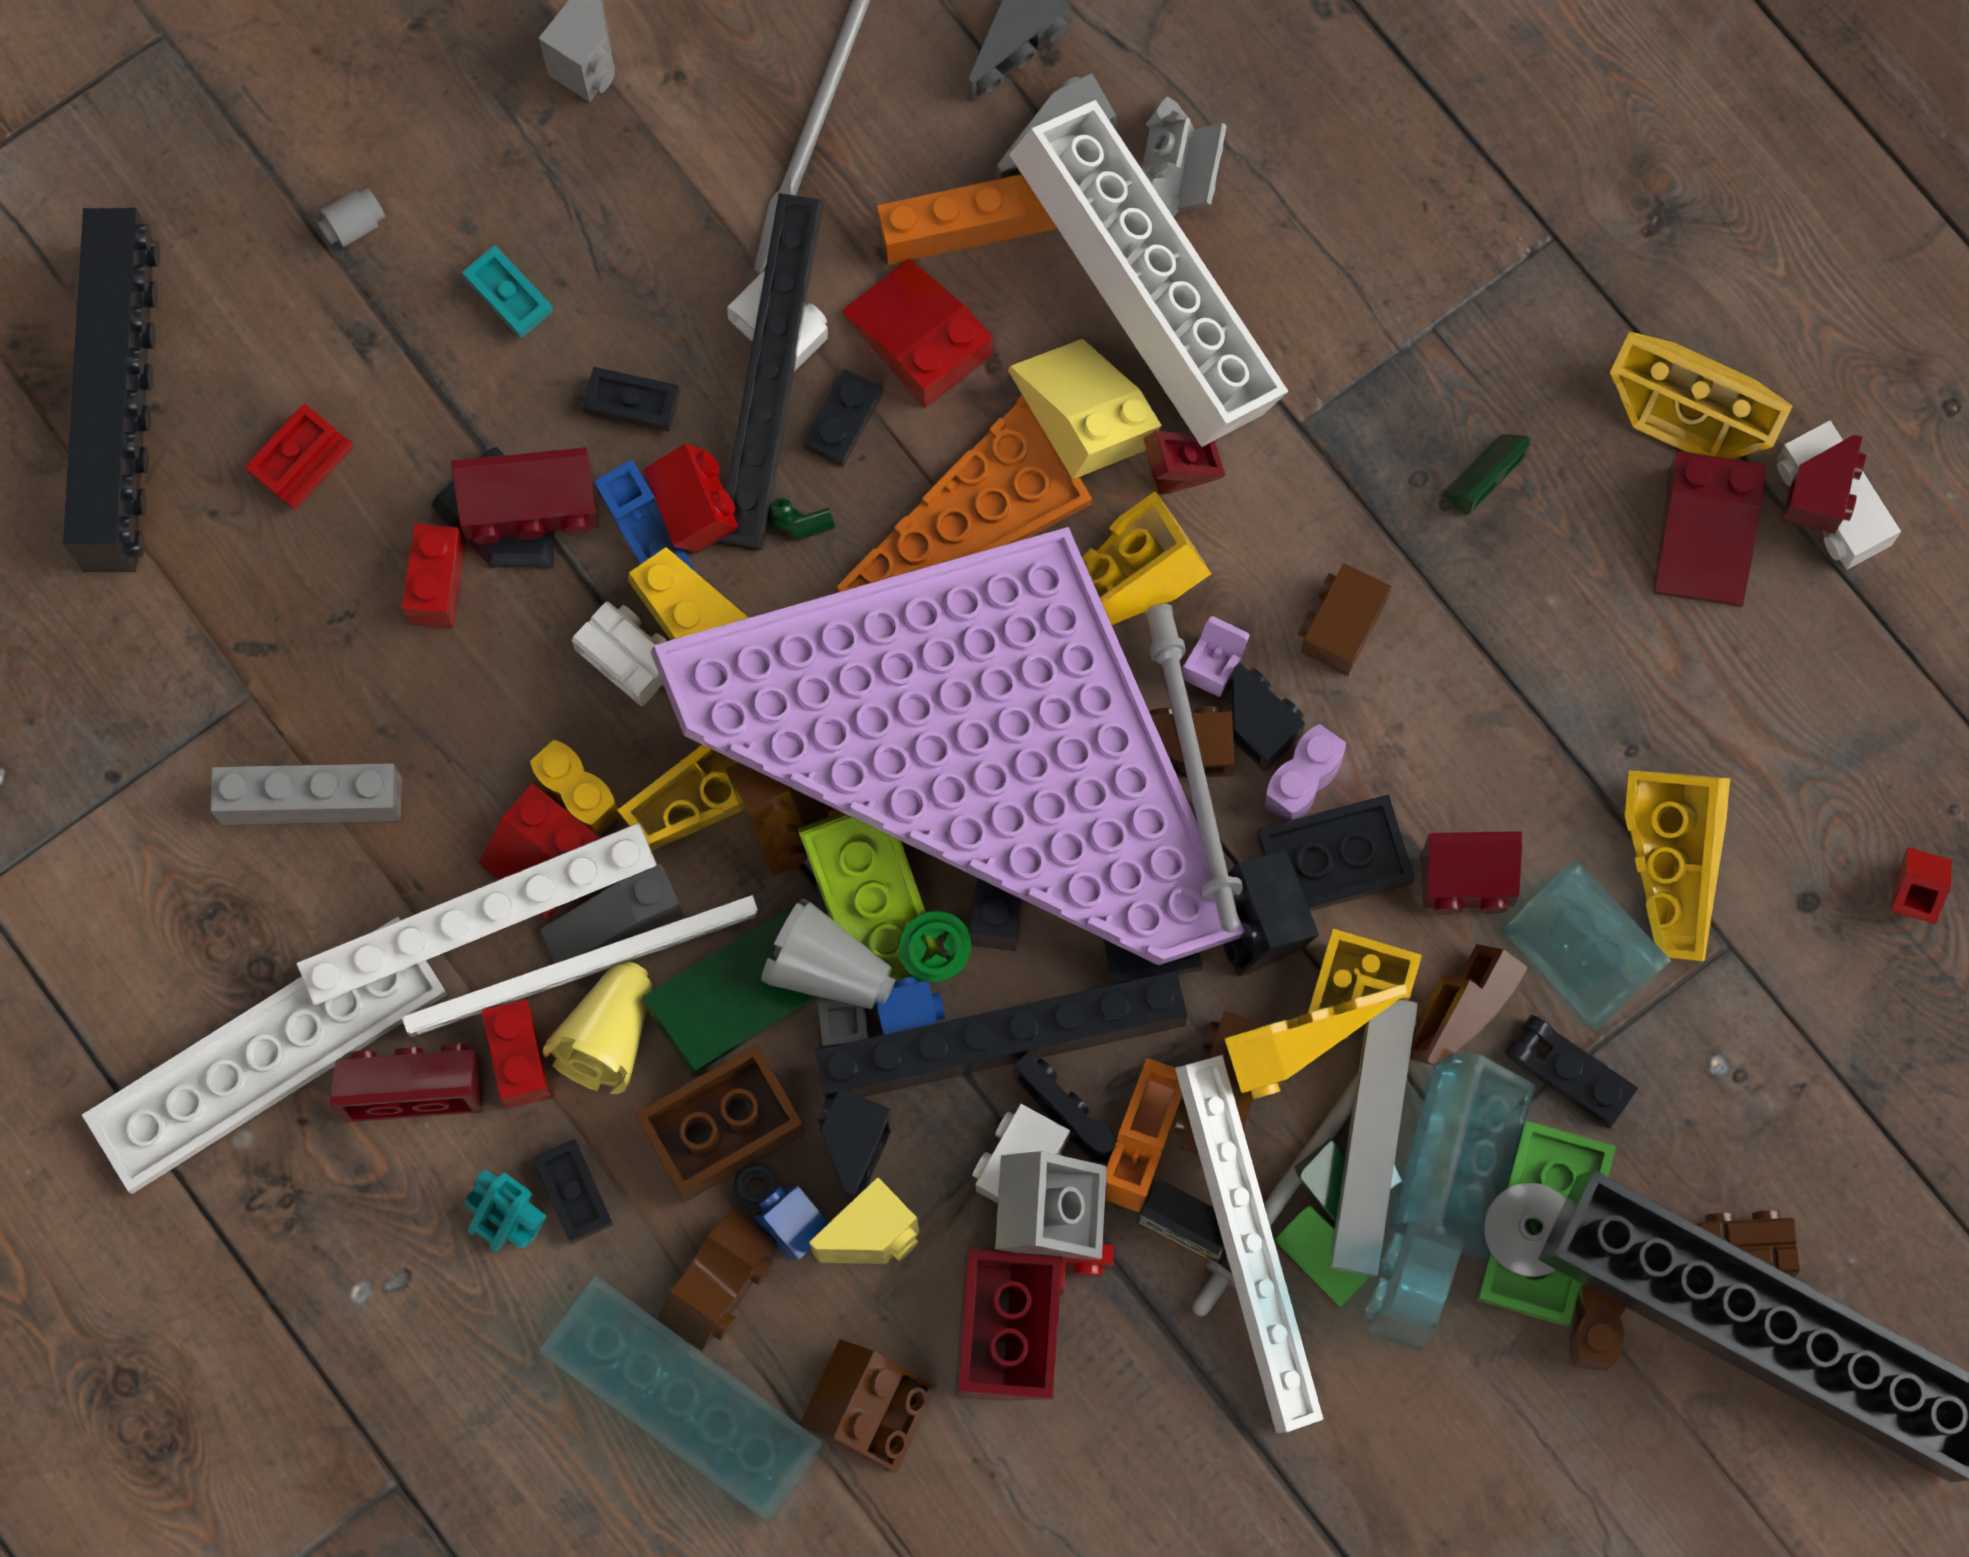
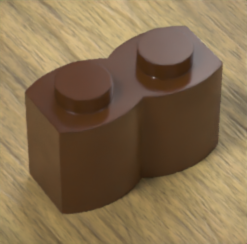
M1581 1283L1575 1304L1579 1321L1572 1331L1569 1344L1571 1361L1573 1366L1607 1371L1616 1363L1623 1348L1624 1330L1620 1316L1626 1307Z

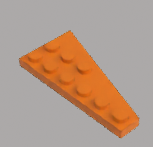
M1021 395L1017 400V404L1003 418H999L989 428V433L972 450H968L922 498V502L907 517L904 516L894 527V531L876 549L873 548L837 586V591H846L1031 538L1091 506L1092 497L1080 477L1072 479L1023 395Z

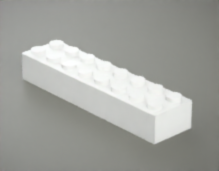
M1094 100L1031 128L1009 154L1201 447L1264 415L1289 391L1097 101Z

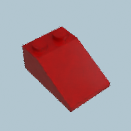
M910 258L842 310L845 318L924 408L928 407L993 356L992 335L962 302Z

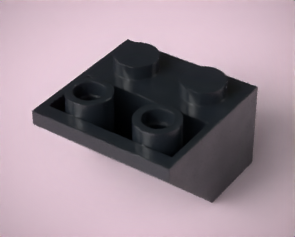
M1287 850L1238 863L1228 873L1229 877L1239 878L1243 889L1233 898L1237 915L1245 933L1239 939L1224 943L1226 957L1231 964H1234L1238 977L1250 974L1304 949L1319 935Z

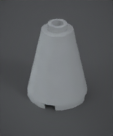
M803 898L800 900V904L797 903L794 906L774 943L776 949L773 956L776 957V960L767 959L761 976V981L771 986L869 1009L873 1008L876 1001L883 1005L885 1004L896 981L889 977L892 967L814 904Z

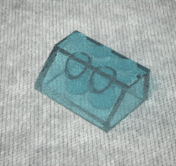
M1576 859L1543 887L1502 930L1595 1031L1655 980L1671 961Z

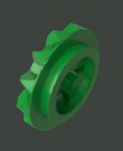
M942 909L931 912L921 911L919 916L905 923L901 937L898 938L899 957L906 970L914 977L928 982L944 981L955 976L966 965L971 953V937L967 927L958 916L947 913ZM940 934H944L941 943L948 955L946 956L944 953H939L935 950L924 955L927 946L921 936H930L935 939Z

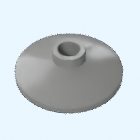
M1536 1183L1518 1184L1500 1193L1490 1205L1484 1221L1485 1241L1494 1259L1508 1271L1526 1277L1543 1276L1556 1271V1269L1539 1261L1538 1258L1566 1199L1554 1189ZM1529 1219L1537 1220L1541 1225V1233L1538 1235L1529 1234L1525 1230V1222Z

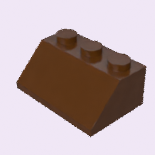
M740 762L725 768L749 832L772 875L774 876L782 871H790L799 867L808 857L798 828L828 818V812L832 810V807Z

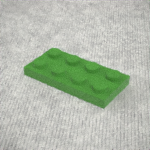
M1525 1121L1507 1189L1523 1183L1542 1184L1554 1189L1566 1199L1578 1175L1596 1170L1608 1177L1616 1146ZM1529 1219L1525 1222V1230L1531 1235H1538L1541 1233V1225L1537 1220ZM1489 1253L1477 1301L1568 1327L1571 1323L1581 1283L1558 1270L1537 1277L1521 1276L1502 1267Z

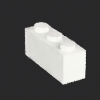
M1831 420L1786 443L1777 458L1779 462L1777 468L1781 478L1788 486L1791 485L1792 478L1800 464L1843 441ZM1862 472L1859 480L1853 479L1850 494L1857 495L1851 520H1843L1835 534L1822 531L1825 535L1824 543L1827 551L1833 559H1840L1846 570L1892 546L1901 533L1864 472Z

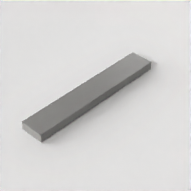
M1399 999L1365 1023L1329 1269L1373 1278L1378 1276L1418 1005L1416 1002Z

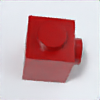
M1907 847L1893 882L1891 911L1936 924L1951 888L1952 860Z

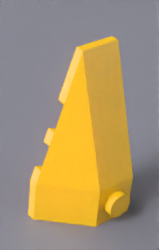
M1155 491L1115 520L1109 527L1112 535L1097 551L1090 548L1082 557L1111 625L1139 615L1151 606L1171 602L1211 575L1197 549Z
M1629 770L1625 819L1633 840L1636 853L1637 871L1640 872L1646 896V910L1658 957L1705 961L1726 827L1730 778Z
M1404 984L1334 1007L1317 1010L1291 1020H1284L1225 1038L1241 1093L1251 1091L1253 1099L1280 1092L1278 1082L1287 1080L1408 994L1406 985Z

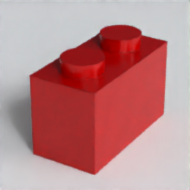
M685 443L643 469L674 547L698 553L739 528L733 515L735 511L734 502L730 495L723 490L717 475L720 472L719 465L710 452Z
M414 523L402 602V610L409 624L454 628L466 543L459 527Z
M527 999L482 1010L500 1098L507 1109L551 1099L552 1094L534 1012Z

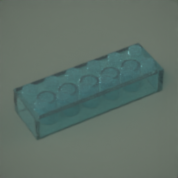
M597 1275L594 1276L538 1351L547 1361L768 1525L771 1524L825 1450L822 1441Z

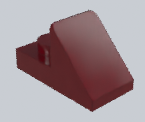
M1154 431L1143 438L1149 455L1148 462L1160 494L1177 492L1219 480L1226 476L1214 441L1201 447L1193 434Z

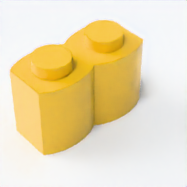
M553 740L530 761L532 770L543 792L558 804L565 806L569 813L598 836L618 819V808L608 786L597 776L585 772L577 754L564 743Z

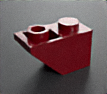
M1852 435L1799 465L1791 481L1782 521L1835 534L1843 520H1851L1857 495L1850 494L1853 479H1860L1866 460V454L1859 452L1862 436Z

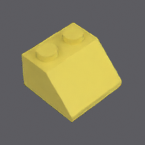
M877 1177L809 1243L814 1257L820 1263L886 1264L893 1257L898 1261L902 1260L918 1244L916 1239L919 1233L918 1220L904 1203Z

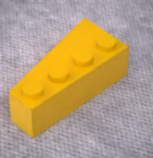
M667 547L629 572L628 582L670 640L748 618Z
M701 745L617 810L618 820L625 828L640 823L651 851L742 812L725 768L737 763V761Z

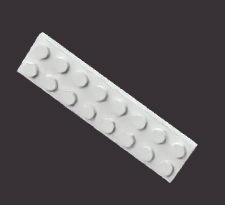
M397 916L378 929L400 921L399 917ZM426 960L315 1006L303 977H300L88 1110L82 1116L126 1189L133 1194L333 1068L336 1060L347 1059L349 1053L363 1049L404 1023L402 1020L403 1016L426 1009L448 994Z

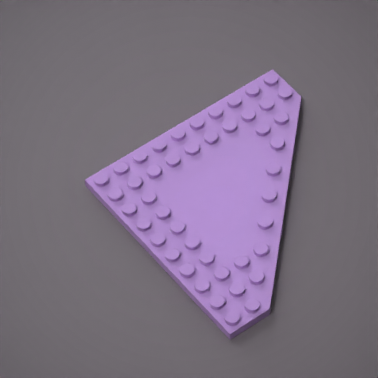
M1069 527L656 644L650 652L684 736L1144 959L1161 965L1239 939L1245 933L1240 920L1236 931L1233 933L1225 932L1220 924L1215 900H1206L1202 896L1201 888L1211 880L1198 823Z

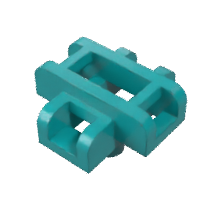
M486 1169L476 1177L474 1188L464 1201L466 1208L475 1214L467 1231L473 1236L479 1234L490 1242L489 1248L495 1253L500 1251L507 1244L508 1240L517 1247H527L536 1238L547 1216L528 1202L532 1193L505 1172L497 1178ZM490 1220L492 1223L498 1226V1231L490 1224H488L487 1221Z

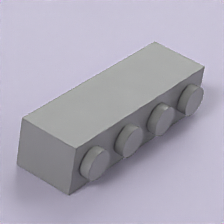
M394 763L212 767L211 812L221 825L401 821L402 777Z

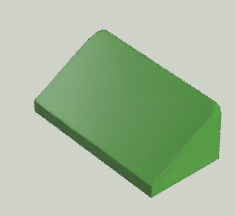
M1308 1204L1274 1242L1341 1307L1371 1277L1329 1269L1335 1229Z

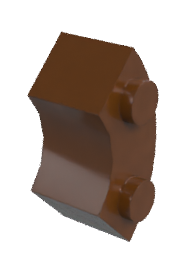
M730 1210L709 1233L690 1266L670 1290L656 1320L701 1351L704 1350L714 1337L721 1341L736 1321L737 1317L732 1315V1312L752 1283L760 1285L773 1267L774 1262L768 1257L777 1241L733 1210Z

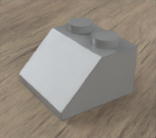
M568 0L538 39L548 76L588 102H591L598 91L602 93L610 86L615 76L602 0Z
M1043 1151L1001 1155L995 1249L1013 1253L1060 1256L1063 1258L1102 1259L1107 1166Z

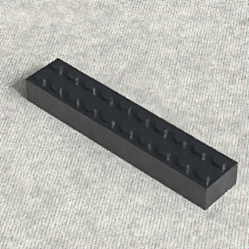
M1596 1170L1576 1177L1539 1255V1261L1948 1482L1969 1481V1372Z

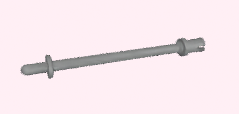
M1157 604L1145 611L1152 639L1149 650L1151 659L1161 664L1210 875L1211 881H1208L1201 888V892L1206 900H1215L1222 929L1225 932L1233 933L1239 927L1233 896L1238 894L1243 889L1239 878L1228 876L1179 662L1186 653L1184 640L1178 638L1172 606L1169 604Z
M1358 1072L1264 1202L1270 1226L1302 1183L1296 1174L1294 1166L1330 1138L1333 1139L1352 1113ZM1227 1255L1221 1264L1208 1260L1205 1265L1213 1275L1192 1304V1310L1198 1316H1205L1210 1312L1227 1286L1236 1289Z

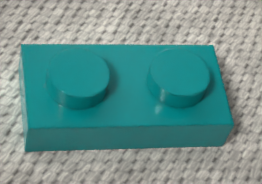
M496 245L462 272L466 282L520 339L554 312L552 305Z

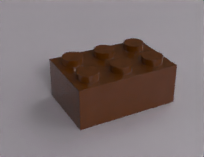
M757 1044L635 1113L643 1131L684 1203L738 1173L740 1169L757 1162L805 1134L802 1121Z

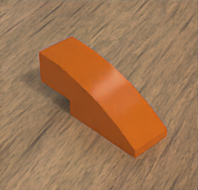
M1146 1058L1118 1133L1116 1147L1113 1149L1107 1165L1105 1201L1138 1213L1142 1206H1144L1183 1096L1175 1067Z

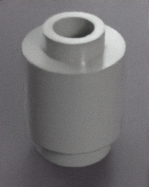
M365 188L360 192L355 189L321 209L320 213L323 219L318 221L317 224L330 245L338 242L344 248L378 228V222L386 217L369 188Z

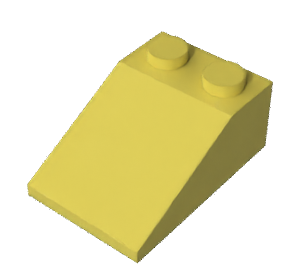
M1083 338L1014 364L1008 369V372L1072 479L1145 451L1146 446L1143 438L1154 431H1158L1162 426L1141 390Z

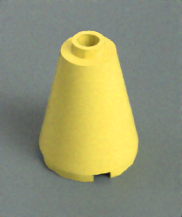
M628 961L624 962L623 965L614 964L609 968L549 1037L544 1046V1057L546 1058L551 1053L556 1058L552 1066L558 1072L592 1090L598 1091L600 1085L604 1084L613 1086L610 1094L625 1092L630 1083L647 1012L641 1000L644 995L652 991L653 987L652 982L647 977L648 972L640 965Z

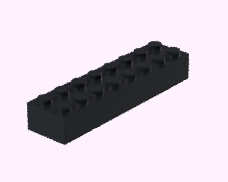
M83 208L63 545L82 572H136L137 557H143L144 536L142 531H138L139 515H145L147 507L145 489H141V474L147 473L149 468L148 449L143 447L144 432H149L151 428V411L149 405H145L146 390H152L153 368L151 364H148V349H154L156 341L155 326L153 322H150L151 308H156L158 303L157 284L155 281L152 282L153 267H159L160 248L158 241H153L149 224H144L136 208Z

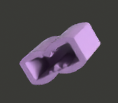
M1321 724L1307 731L1296 746L1293 760L1283 764L1272 776L1266 792L1264 809L1282 822L1305 817L1314 803L1316 792L1326 787L1337 775L1342 763L1346 742Z

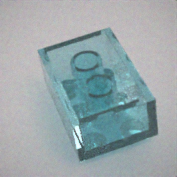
M1411 1223L1408 1224L1403 1234L1395 1232L1389 1246L1386 1247L1379 1268V1274L1386 1276V1278L1380 1277L1378 1284H1376L1374 1291L1370 1295L1364 1318L1372 1320L1368 1333L1421 1351L1436 1331L1464 1242Z

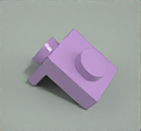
M1210 616L1205 623L1198 643L1183 666V679L1220 697L1232 677L1233 668L1241 661L1250 637L1249 634L1214 616Z

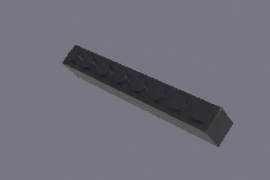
M1177 971L822 1048L815 1050L825 1099L828 1096L835 1099L839 1088L866 1097L1016 1064L1026 1053H1029L1034 1059L1183 1027L1186 1025L1187 1011Z

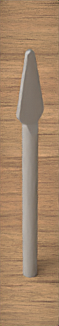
M852 0L781 188L772 196L769 202L754 270L757 273L763 272L767 263L779 193L795 196L797 194L870 0Z

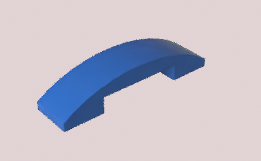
M632 459L593 481L639 565L667 547L697 573L684 549L673 546L657 503L654 500L655 497Z

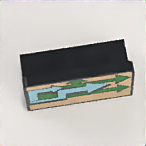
M1158 1179L1145 1206H1142L1138 1214L1137 1222L1208 1260L1221 1263L1226 1250L1214 1207Z

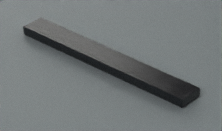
M783 193L778 195L726 490L734 502L735 511L733 515L739 528L718 540L719 543L763 550L769 506L772 500L824 204L823 200Z

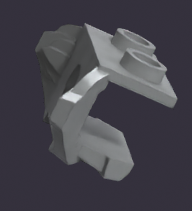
M1166 96L1146 123L1150 131L1141 169L1174 217L1180 211L1211 205L1227 125L1220 123L1194 129L1190 121L1191 119L1182 111L1179 104Z

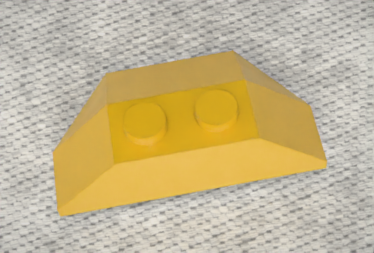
M1630 331L1610 371L1633 428L1689 453L1736 459L1760 450L1772 448L1793 407L1760 382L1674 342Z

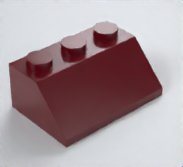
M586 447L451 461L460 526L466 541L473 540L477 544H492L498 542L500 537L518 536L520 539L533 540L543 537L544 533L562 531L566 535H581L587 533L589 528L599 527L597 493L593 483L595 475Z
M466 1044L441 1046V1052L423 1053L422 1048L405 1047L396 1049L393 1056L377 1057L374 1051L349 1053V1059L336 1060L330 1093V1106L345 1123L483 1113L481 1058L475 1049L468 1050V1045Z
M975 1249L968 1250L964 1258L955 1397L998 1401L1053 1399L1063 1257Z

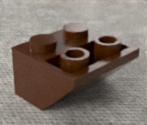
M839 1339L799 1425L841 1448L897 1473L935 1392L936 1386L874 1350Z

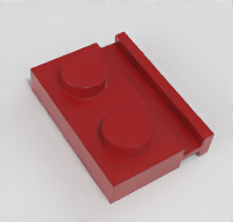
M303 403L247 463L245 469L254 479L276 497L282 499L293 511H296L354 446L347 437L345 438L336 428Z

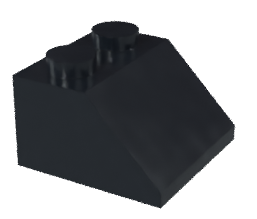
M839 1088L835 1099L829 1096L826 1098L817 1122L821 1124L819 1130L822 1132L825 1147L849 1205L868 1187L894 1128L892 1109Z

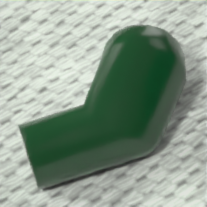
M785 498L776 499L769 506V520L774 528L794 539L802 540L835 529L829 508L805 515L793 508L790 500Z

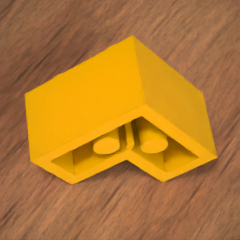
M1333 929L1308 1013L1334 1007L1404 984L1408 994L1401 999L1409 1001L1422 955Z

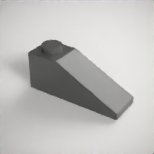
M660 863L655 867L617 882L544 926L540 931L554 963H558L651 931L684 915L665 870Z

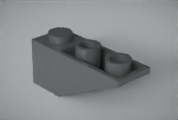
M1002 0L968 78L969 98L974 101L983 93L985 95L993 93L1003 83L1004 76L1014 68H1024L1035 58L1037 50L1048 41L1054 43L1061 39L1070 27L1071 5L1066 0Z

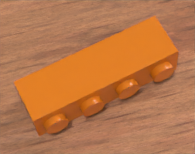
M1022 174L877 205L879 229L888 265L902 263L909 258L916 260L1058 229Z

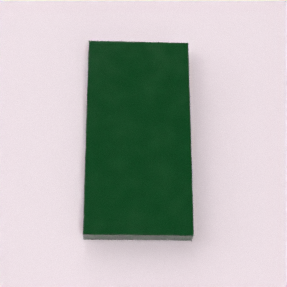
M794 905L642 997V1004L692 1075L697 1074L819 998L818 996L771 986L761 981L767 959L776 960V957L773 956L776 949L774 943Z

